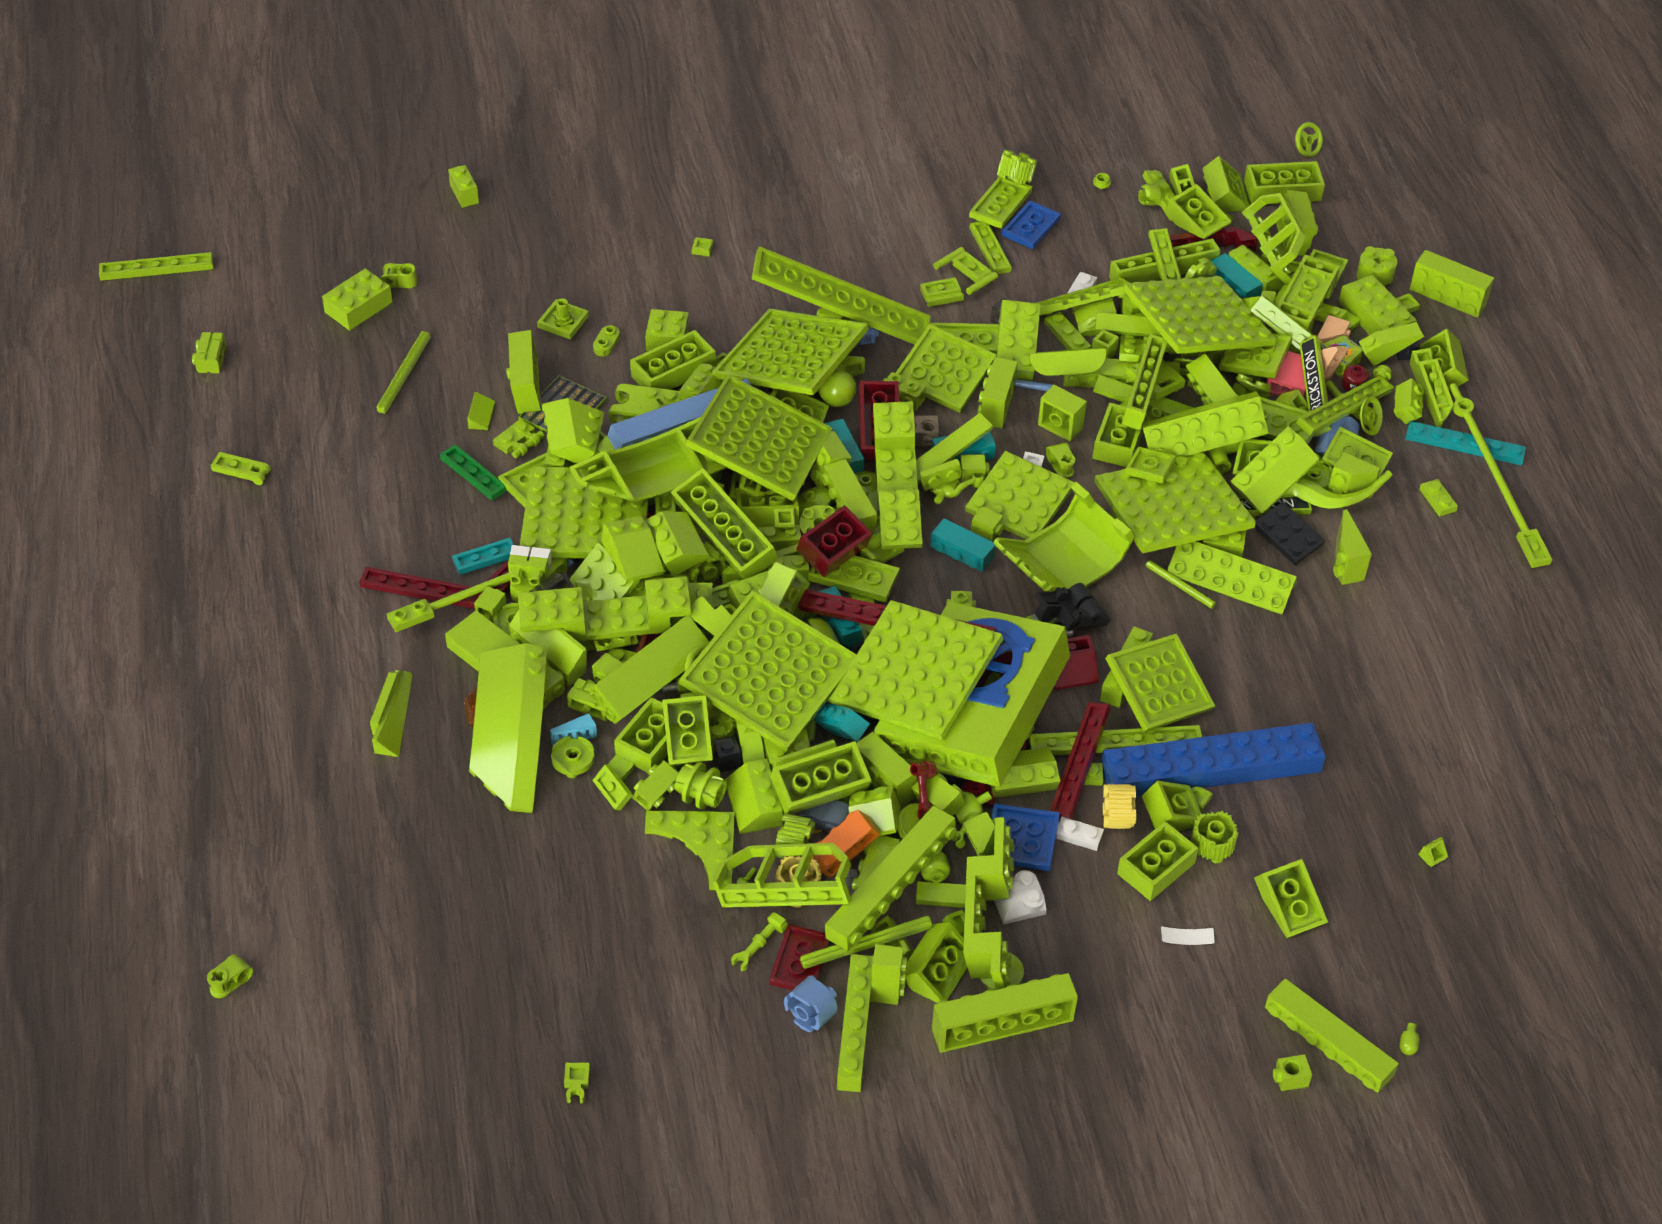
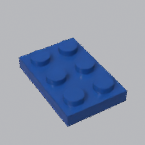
M1030 200L1002 230V236L1034 249L1061 219V214Z

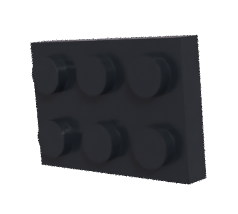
M1284 502L1277 505L1255 522V529L1294 565L1300 563L1325 543V540Z

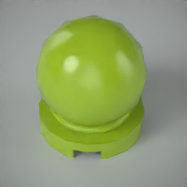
M841 362L817 391L820 393L822 400L829 406L843 407L854 399L857 388L853 376L847 372L845 365Z

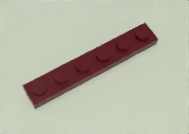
M371 567L365 568L359 581L362 588L430 601H437L470 588V586ZM482 592L450 605L475 609L474 603Z
M1088 702L1050 809L1053 812H1060V818H1073L1111 710L1108 704Z

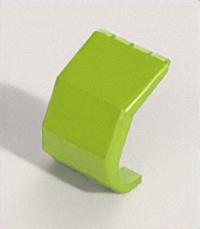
M1077 482L1071 486L1075 494L1067 511L1055 523L1026 540L997 537L993 542L1004 555L1044 591L1055 592L1057 587L1061 589L1065 587L1068 591L1076 583H1083L1086 587L1090 586L1109 574L1124 559L1135 538L1130 528L1118 518L1114 519L1093 500L1090 493Z

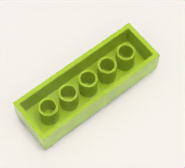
M1256 391L1142 423L1147 448L1175 455L1176 458L1269 434L1260 397Z
M704 468L671 491L680 509L688 513L694 525L743 580L760 574L779 559L773 545Z
M1067 973L1062 975L1055 974L1041 980L1033 979L1020 985L1012 984L1003 989L987 990L973 996L965 995L956 1000H944L934 1004L932 1032L939 1052L942 1053L1074 1021L1078 996L1070 975Z

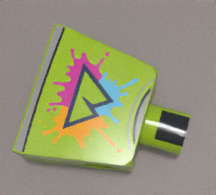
M1342 335L1320 345L1321 350L1339 346L1349 348L1334 372L1339 377H1343L1346 367L1359 365L1361 362L1363 349L1359 343L1360 339L1352 341Z

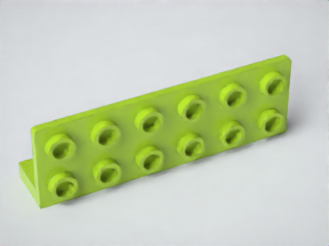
M1196 541L1177 545L1167 570L1183 581L1280 615L1283 614L1293 588L1295 589L1297 584V576Z

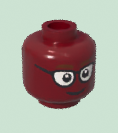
M1350 365L1344 370L1342 386L1345 390L1350 391L1368 381V372L1364 367Z

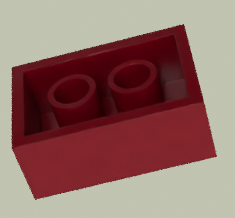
M844 505L800 537L796 550L823 577H826L867 547L873 533Z

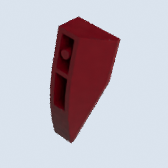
M1090 635L1067 638L1070 657L1053 689L1059 690L1099 683L1096 652ZM1012 651L1001 654L991 661L1011 665ZM985 669L975 687H984L987 678L993 671Z

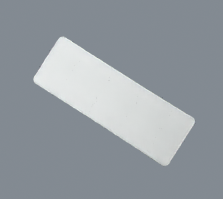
M1161 927L1162 941L1166 943L1201 945L1213 944L1215 942L1213 928L1176 929Z

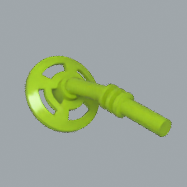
M1331 380L1326 382V387L1335 398L1343 395ZM1367 397L1362 403L1361 410H1357L1351 413V415L1360 420L1362 429L1367 435L1373 436L1379 432L1382 425V408L1377 398ZM1368 402H1371L1374 407H1369Z

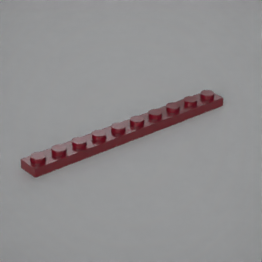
M805 589L797 605L799 611L875 626L887 607L886 605ZM962 621L971 625H975L984 629L997 632L996 627Z

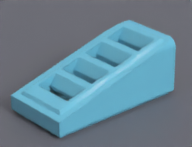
M586 714L550 729L551 744L554 745L558 740L567 736H571V739H578V736L587 740L596 738V724L590 714Z

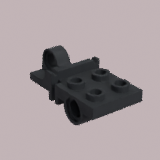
M1083 583L1074 584L1068 591L1065 587H1062V589L1057 587L1055 592H1037L1035 594V597L1040 602L1035 615L1041 622L1048 623L1055 617H1058L1067 631H1072L1075 625L1107 626L1110 622L1106 612Z

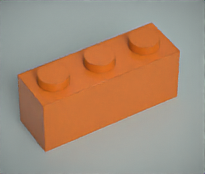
M857 809L848 814L846 820L839 826L831 829L829 835L817 843H834L851 861L881 834L869 817ZM813 855V860H817V863H819L821 873L832 878L839 870L841 862L835 856Z

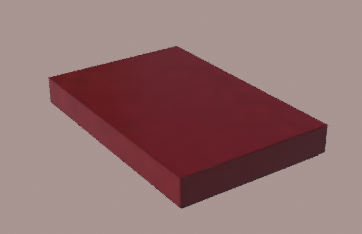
M788 924L769 979V985L793 990L808 976L812 975L819 980L824 963L805 969L801 964L800 957L829 947L831 941L826 939V934Z

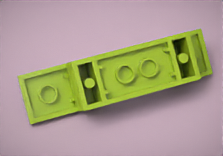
M1313 249L1310 256L1304 255L1277 306L1311 332L1314 318L1325 298L1330 299L1347 267L1348 260ZM1270 327L1269 330L1272 334L1280 335L1278 332H1276L1273 328ZM1291 343L1288 351L1301 354L1300 350Z
M913 401L873 403L881 549L922 548Z
M687 576L645 580L646 595L583 602L581 587L518 593L521 632L564 628L577 641L664 633L671 628L670 617L691 615Z
M1004 817L995 818L994 855L967 857L963 954L971 979L993 978L996 990L1011 985V974L1008 973V967H1012L1011 953H1008V942L1003 940L1001 932L982 933V930L986 929L985 916H982V911L986 910V900L1010 899V890L1014 889L1013 876H1010V871H1014V859L1011 857V852L1015 851L1014 839H1011V828L1006 826Z

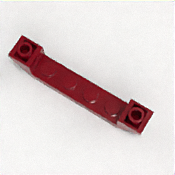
M1234 226L1222 228L1206 239H1202L1190 232L1169 235L1172 247L1214 239L1218 247L1234 245L1236 249L1244 245L1256 252L1258 241L1255 235Z

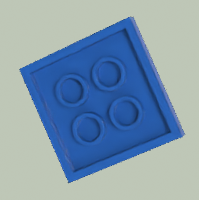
M994 804L991 819L1004 817L1006 826L1011 828V839H1014L1015 851L1011 852L1014 866L1050 871L1060 812Z

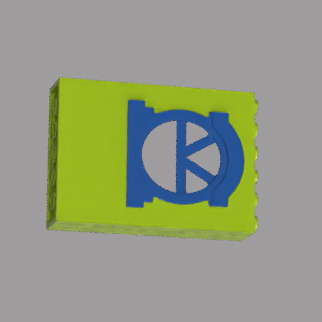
M948 602L941 614L942 616L996 627L997 632L1003 636V641L1001 642L1003 645L998 647L991 660L1011 649L1013 654L1011 665L994 661L989 662L986 667L987 670L1005 674L990 685L973 689L944 740L936 739L882 720L878 722L874 731L878 737L909 765L921 763L922 761H933L939 773L1001 787L1070 657L1065 626L1050 624L1039 620Z

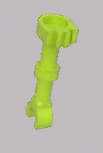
M771 913L767 918L769 924L760 934H756L752 938L753 942L745 951L732 956V965H735L738 961H743L741 971H746L752 955L760 947H764L768 937L775 930L781 934L786 930L788 926L786 919L777 913Z

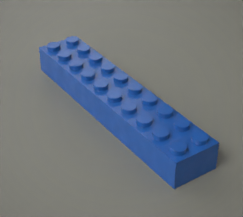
M1312 722L1103 750L1101 763L1107 785L1130 784L1136 788V797H1140L1156 781L1189 785L1190 788H1207L1322 772L1326 756Z

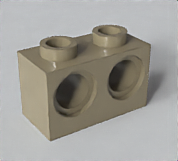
M914 416L915 446H932V439L939 437L938 416Z

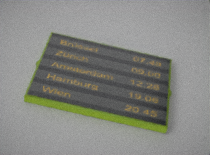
M559 375L540 394L541 411L524 412L518 417V420L522 419L542 432L548 433L547 425L544 423L543 403L570 398L592 408L599 409L607 398Z

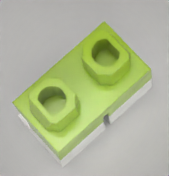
M512 545L508 561L510 583L520 584L522 579H529L530 585L539 587L542 581L547 580V572L551 568V549L532 547L531 550L530 547Z

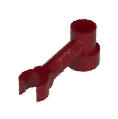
M933 761L912 763L910 766L911 774L917 776L920 804L918 805L917 816L919 819H922L931 809L926 778L931 779L936 775L937 767Z

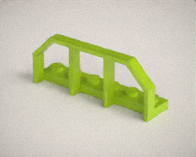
M1281 193L1262 195L1242 211V214L1249 220L1253 228L1251 232L1258 238L1261 244L1260 250L1267 256L1271 264L1270 269L1288 285L1292 278L1290 276L1291 270L1287 265L1297 258L1306 235L1287 199ZM1282 202L1283 204L1265 220L1261 216L1257 217L1254 215L1266 204ZM1288 214L1291 222L1272 237L1269 228L1284 215ZM1297 231L1289 251L1284 256L1280 255L1281 251L1277 246L1293 232Z
M834 843L748 846L724 859L712 882L722 907L849 904L851 897L845 879L851 864L848 856ZM813 855H833L841 862L835 877L836 881L802 882ZM776 856H802L793 876V882L764 883ZM753 857H764L755 877V883L723 884L729 870Z

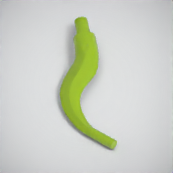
M1387 470L1369 487L1348 494L1332 493L1313 481L1300 478L1283 496H1296L1321 508H1342L1368 498L1386 483L1393 474Z

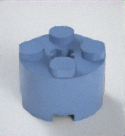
M811 975L784 998L785 1010L787 1012L790 1009L796 1018L793 1022L807 1032L818 1031L837 1013L838 1007L835 1000L837 994L832 987H826Z

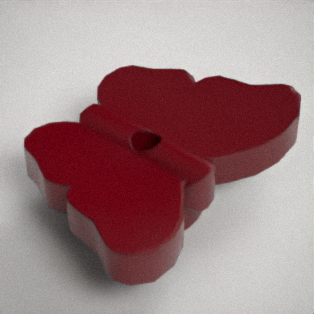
M968 779L964 781L960 788L962 791L972 793L976 797L988 791L992 799L983 805L989 808L994 807L995 801L990 785Z

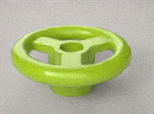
M1312 122L1303 123L1295 135L1297 150L1304 157L1309 158L1317 155L1323 144L1322 132ZM1310 127L1314 129L1315 133L1312 135L1307 134L1304 129ZM1317 139V146L1315 150L1311 152L1312 144L1314 140Z

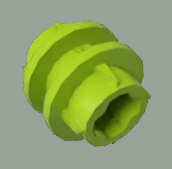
M697 762L694 766L686 763L680 770L675 782V790L682 794V801L689 804L696 799V807L701 810L707 806L716 808L722 801L727 788V781L720 777L719 769L713 767L706 772V764L703 762Z

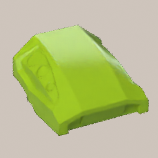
M1111 297L1072 308V314L1075 315L1078 331L1083 337L1097 336L1099 334L1095 332L1097 312L1116 314L1115 305Z

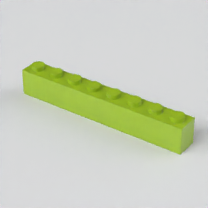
M932 806L850 896L849 904H843L825 924L826 939L846 951H849L853 945H857L862 935L874 926L879 916L885 914L890 904L902 895L905 887L908 884H912L917 874L928 866L930 859L935 854H939L943 845L955 836V817Z

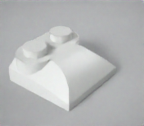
M1027 870L1018 872L1015 878H1013L1014 889L1010 890V899L994 900L1003 925L1046 915L1047 911L1044 895L1037 877L1034 873Z

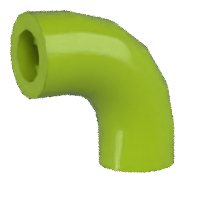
M1240 442L1209 450L1207 456L1221 475L1231 469V462L1227 456L1238 452Z

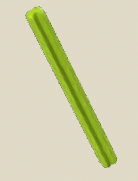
M421 331L377 404L376 408L379 413L385 414L429 342L431 338L429 332Z
M924 916L864 935L857 945H853L849 951L838 945L823 948L802 955L800 957L801 964L806 969L875 947V944L881 945L931 929L932 922L929 916Z

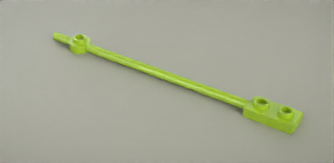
M1455 383L1451 384L1449 389L1455 399L1453 412L1465 418L1521 532L1517 533L1516 538L1531 568L1551 565L1552 558L1538 530H1529L1471 415L1474 408L1473 402L1468 398L1462 397Z
M509 573L428 604L426 599H422L387 613V619L395 632H399L434 618L435 610L483 592L487 586L493 588L510 581Z

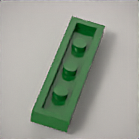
M456 444L440 454V459L491 501L507 492L506 486L497 477Z

